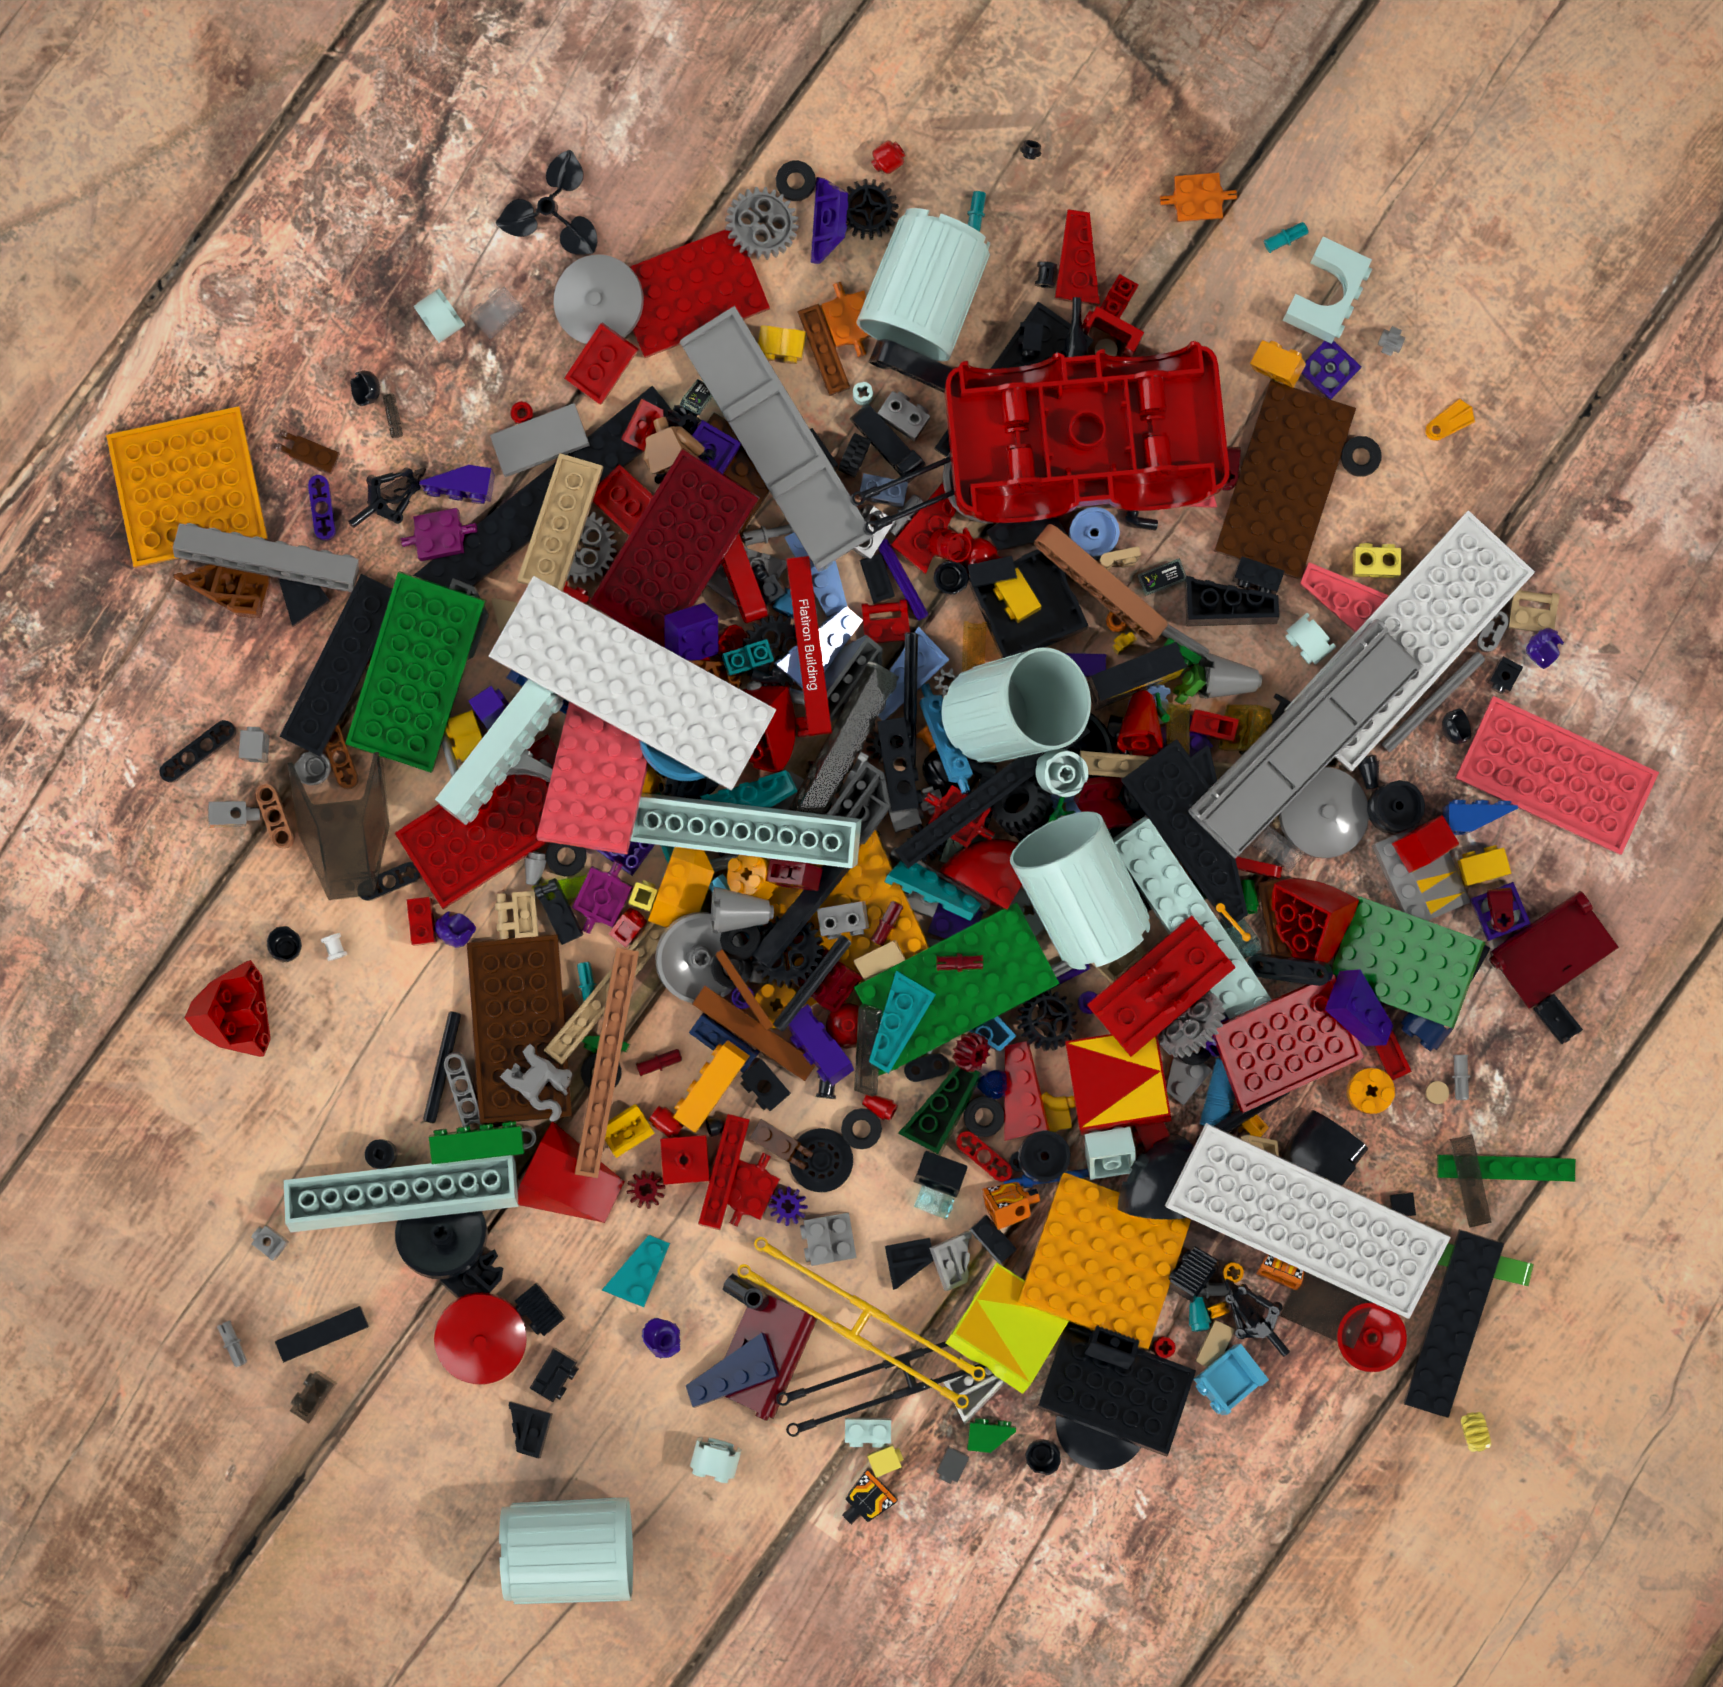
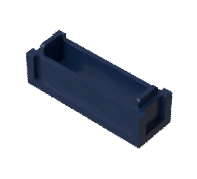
M705 1013L699 1017L689 1031L692 1036L713 1051L719 1043L723 1045L728 1040L750 1055L740 1070L742 1073L746 1072L750 1064L760 1053L758 1049L754 1050Z

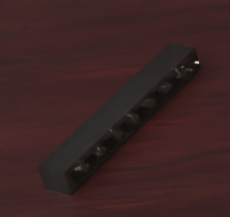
M867 663L836 720L832 733L828 735L788 810L824 815L830 810L835 794L841 790L842 781L853 768V761L857 754L862 751L867 735L873 731L878 715L885 709L886 700L895 690L899 676L877 663Z

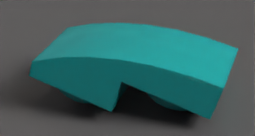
M767 639L721 655L728 676L774 661Z

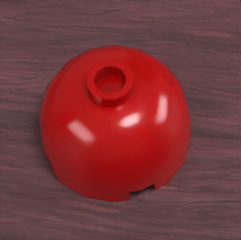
M852 1003L842 1004L836 1013L831 1011L825 1023L827 1033L840 1047L845 1049L856 1048L863 1044L871 1030V1024L866 1011Z

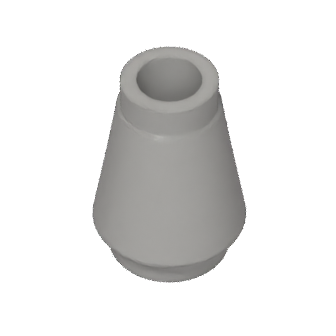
M532 852L524 857L526 884L539 885L547 862L545 853Z

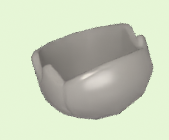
M306 752L301 755L294 765L295 775L303 784L309 786L319 785L330 774V760L324 753L320 757L312 752Z

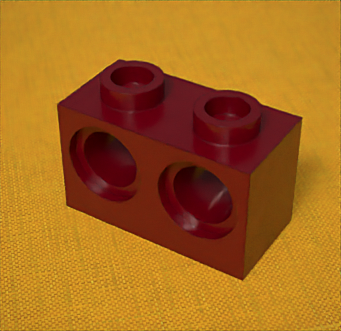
M770 859L766 881L785 888L818 891L822 869L804 862Z

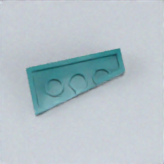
M896 971L869 1059L871 1064L888 1074L936 995Z

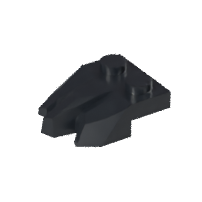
M494 1249L486 1255H481L478 1261L464 1273L452 1278L440 1279L439 1282L457 1299L471 1293H491L502 1280L504 1268H494L492 1266L498 1257Z

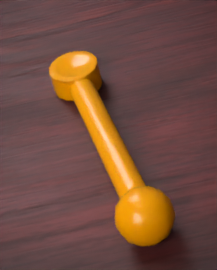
M1217 904L1216 910L1222 912L1239 931L1244 941H1249L1251 935L1245 932L1225 910L1224 904Z

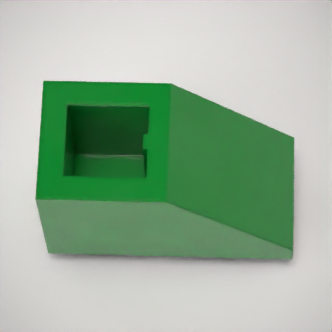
M975 1418V1422L970 1421L967 1450L991 1453L1016 1433V1426H1011V1421L998 1420V1424H991L989 1419Z

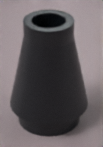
M1368 755L1358 764L1366 789L1380 787V760H1377L1376 755Z

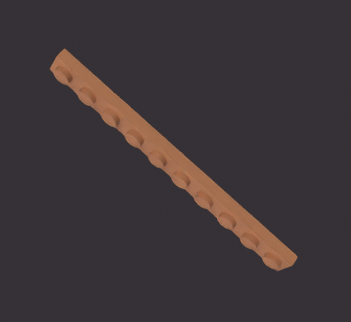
M617 947L615 949L575 1168L576 1175L598 1178L639 951Z

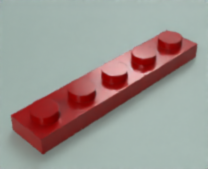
M727 1114L698 1222L700 1226L721 1230L750 1119Z

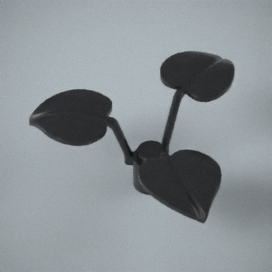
M567 150L559 154L547 168L546 181L548 185L558 187V189L553 194H550L549 197H543L538 201L535 213L530 202L524 199L511 201L496 220V225L501 230L513 236L526 237L536 231L538 223L535 217L540 213L547 217L555 216L567 226L560 234V243L566 251L576 255L593 254L596 251L598 238L592 222L585 217L576 216L570 224L557 213L558 204L554 200L562 191V188L566 191H573L583 181V169L573 151Z

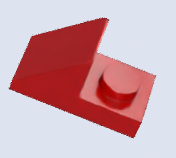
M1194 709L1189 732L1209 736L1214 740L1234 742L1239 719Z

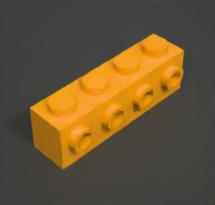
M728 1040L723 1045L720 1043L711 1054L714 1056L712 1062H706L699 1071L702 1076L698 1082L694 1079L686 1090L689 1092L687 1098H681L674 1107L677 1112L673 1118L694 1133L705 1122L750 1057V1055Z

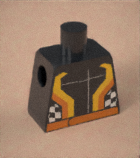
M867 1467L845 1497L851 1506L842 1516L851 1525L860 1516L867 1522H870L894 1505L898 1498Z

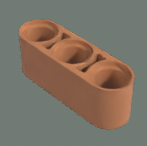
M268 784L259 786L256 790V799L273 844L282 849L291 847L294 843V834L277 789ZM267 789L272 790L273 797L271 800L263 801L262 793ZM277 810L280 812L281 817L279 821L273 823L270 821V814ZM281 832H287L288 840L284 844H279L277 840Z

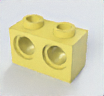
M1361 543L1359 547L1353 549V577L1398 578L1401 575V548H1395V544H1382V548L1373 547V544ZM1368 555L1371 558V564L1363 565L1360 562V556ZM1383 556H1391L1394 564L1392 566L1385 565L1383 563Z

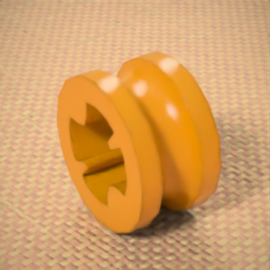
M1230 1262L1224 1266L1222 1274L1225 1280L1229 1279L1237 1283L1243 1278L1244 1270L1238 1263ZM1231 1266L1234 1269H1239V1275L1236 1274L1238 1276L1236 1279H1233L1232 1276H1227V1270L1230 1271L1228 1268Z
M1223 1301L1208 1307L1207 1310L1212 1313L1210 1318L1213 1319L1229 1313L1230 1310L1226 1308L1227 1302Z

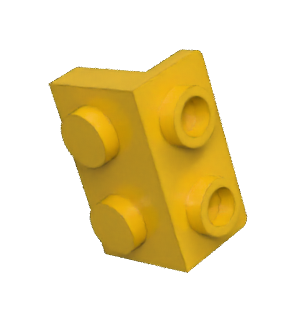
M634 1104L608 1121L605 1141L614 1156L618 1158L655 1133L637 1104Z

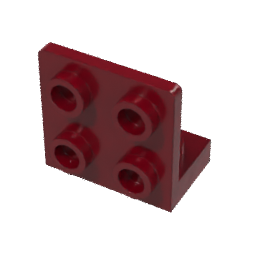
M1122 777L1088 778L1081 788L1082 790L1074 796L1073 800L1081 812L1100 814L1107 829L1127 827L1133 823L1118 798L1123 786Z
M821 945L825 948V951L819 954L824 957L829 951V949L824 945ZM838 960L811 997L822 1007L836 1013L863 977ZM803 979L800 980V986L805 982Z

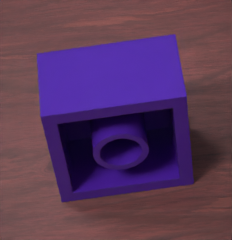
M705 603L664 616L665 648L686 660H701L718 654V615Z

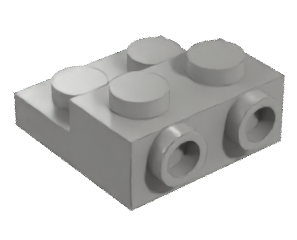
M849 1213L804 1220V1225L800 1226L802 1239H807L808 1248H804L806 1262L811 1261V1266L857 1258Z

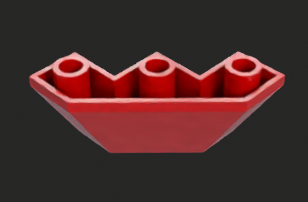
M251 960L211 981L191 1001L184 1017L196 1034L220 1048L263 1057L271 1041L263 977Z

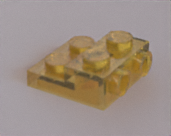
M1226 705L1225 716L1239 719L1234 742L1220 740L1218 749L1246 752L1267 731L1268 725L1272 722L1271 709L1260 705Z

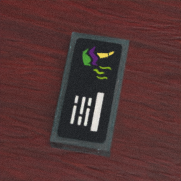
M697 379L682 398L680 405L700 415L713 397L705 383Z
M1180 558L1137 575L1145 597L1184 582L1187 576Z

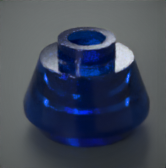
M1001 1070L987 1072L980 1077L977 1085L978 1089L988 1098H1001L1007 1090L1006 1073Z

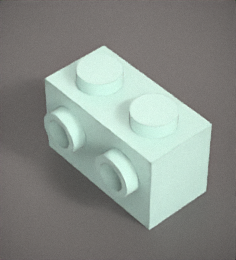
M845 1418V1443H849V1447H863V1443H872V1447L885 1448L886 1443L891 1444V1418Z

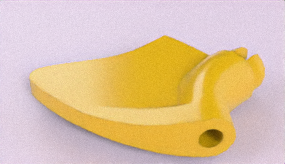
M1046 1091L1042 1095V1100L1050 1129L1048 1131L1056 1132L1072 1128L1069 1108L1076 1107L1074 1096L1054 1097Z

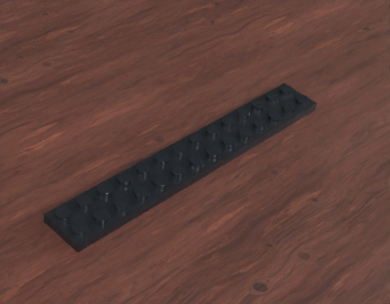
M653 385L589 435L587 439L590 446L566 454L602 465L603 471L598 485L619 464L624 468L644 452L621 440L641 399L663 409V417H668L667 410L671 408ZM556 462L478 523L477 532L465 534L463 540L464 553L433 559L413 576L446 587H450L453 578L475 586L512 557L531 540Z

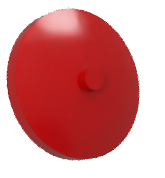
M483 1292L464 1295L449 1304L438 1319L434 1335L435 1351L442 1366L455 1378L466 1383L479 1385L497 1382L512 1373L523 1358L527 1341L524 1321L515 1307L500 1296Z

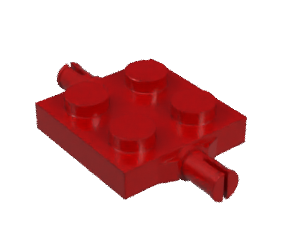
M951 785L947 794L941 799L928 792L927 796L934 801L925 797L924 801L935 806L934 815L928 824L968 794L963 795L961 790ZM987 809L950 838L966 848L978 834L990 841L992 837L985 832L994 836L995 832L986 828L984 822L991 809Z
M762 1152L757 1165L749 1164L739 1159L728 1200V1205L735 1210L729 1222L730 1224L738 1227L743 1215H750L759 1220L762 1219L770 1203L771 1196L781 1180L765 1169L771 1156Z

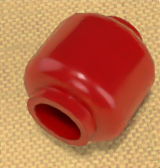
M887 140L873 150L872 155L874 159L871 163L878 172L882 170L884 173L890 174L904 164L903 157L906 155L896 141L893 143Z

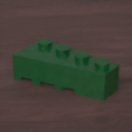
M956 1066L898 1134L941 1156L983 1074L976 1070L968 1072Z

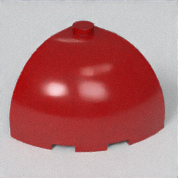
M761 686L755 690L743 689L742 691L776 709L749 762L753 763V767L778 773L786 766L790 759L796 736L795 712L788 686Z
M991 839L990 841L983 840L972 843L967 848H963L950 857L939 872L986 899L993 906L1008 909L1022 886L1010 863L1011 854L1019 842Z
M1293 878L1274 883L1272 911H1275L1277 921L1275 927L1282 943L1286 942L1289 949L1293 952L1291 955L1294 958L1328 963L1339 950L1342 939L1355 915L1359 899L1333 886L1314 880Z

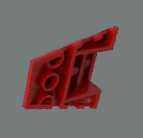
M552 1122L541 1140L519 1186L518 1204L520 1206L605 1223L625 1181L602 1162L600 1163L598 1178L576 1175L575 1168L580 1144L557 1124Z

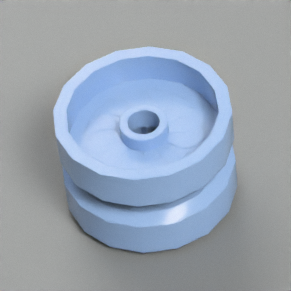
M1099 507L1086 508L1079 512L1072 520L1068 537L1095 560H1100L1104 553L1112 552L1117 545L1120 535L1119 524L1114 515L1106 509ZM1092 530V532H1094L1096 530L1098 532V535L1096 537L1091 536L1090 531Z

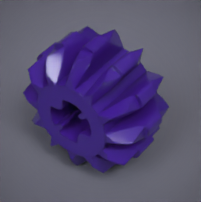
M787 1187V1195H784L783 1190L780 1188L778 1189V1193L781 1196L780 1199L776 1195L771 1196L773 1200L777 1201V1204L770 1203L769 1207L777 1208V1210L773 1211L770 1215L773 1217L778 1213L780 1214L776 1221L777 1223H780L783 1217H785V1225L789 1226V1218L791 1217L795 1224L798 1223L796 1214L802 1218L805 1217V1214L800 1212L799 1208L807 1209L808 1206L800 1205L799 1202L804 1201L806 1197L796 1198L800 1190L796 1189L794 1194L790 1195L791 1187ZM785 1200H791V1204H795L794 1210L791 1209V1213H786V1209L781 1206L782 1203H786Z

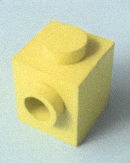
M645 880L642 881V884L636 882L628 904L651 912L658 894V890L655 889L656 885Z
M893 1444L867 1454L876 1478L901 1468L900 1462L904 1460L899 1447L895 1449Z

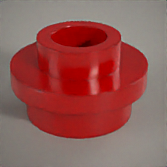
M520 401L512 406L510 415L514 422L520 424L532 419L533 409L528 403ZM525 410L526 415L519 417L518 411Z

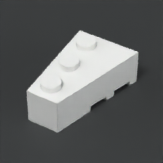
M983 1368L985 1370V1378L979 1382L975 1381L970 1374L943 1382L948 1389L968 1397L969 1404L967 1408H957L964 1424L1005 1384L988 1368ZM978 1370L974 1372V1375L977 1378H981L983 1373ZM960 1398L957 1401L960 1406L966 1404L964 1398Z

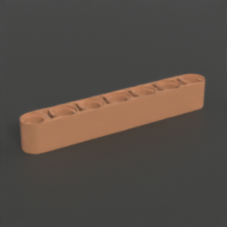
M1048 524L1034 541L1038 550L1147 642L1154 643L1168 626L1167 621L1056 526Z

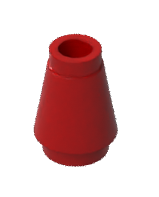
M870 1093L866 1094L862 1105L866 1106L883 1121L885 1119L890 1121L898 1107L894 1100Z

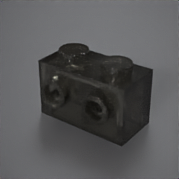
M319 1370L307 1376L303 1383L306 1387L301 1394L297 1392L290 1403L293 1405L290 1412L308 1424L313 1422L337 1385V1382Z

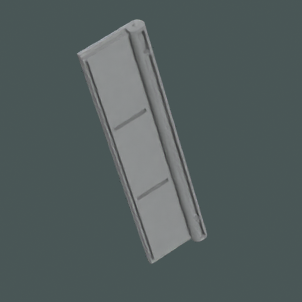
M733 306L685 336L680 341V344L818 572L828 569L833 564V561L874 537V534L866 535L864 533L863 526L867 522L857 506L850 502V494L736 307Z
M1375 619L1188 812L1235 859L1396 695L1422 666L1388 633L1386 625L1379 619Z

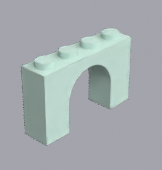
M1323 236L1310 263L1339 279L1343 287V299L1334 305L1323 306L1295 294L1282 321L1332 344L1335 337L1340 338L1345 328L1342 325L1344 318L1349 319L1354 309L1351 306L1353 299L1358 300L1363 290V287L1360 286L1362 280L1367 281L1372 271V268L1369 267L1372 259Z

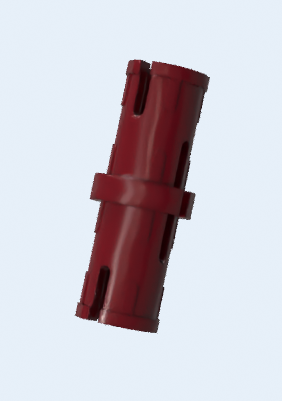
M957 954V956H937V963H946L937 964V971L958 970V972H963V969L983 970V963H973L983 962V955L962 956V954Z

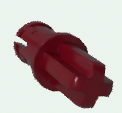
M896 901L890 903L883 918H879L880 923L870 938L871 941L884 946L891 930L895 929L894 924L903 910V906Z
M675 1049L661 1055L654 1054L655 1057L637 1062L636 1066L639 1075L643 1076L659 1069L663 1071L662 1068L681 1062L682 1056L680 1051Z

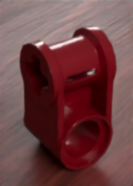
M1227 446L1229 479L1231 480L1230 483L1225 484L1222 489L1224 491H1230L1236 486L1241 447Z
M1509 887L1487 890L1491 925L1497 932H1506L1514 924L1512 889ZM1501 916H1503V919L1508 920L1504 927L1502 923L1497 922Z

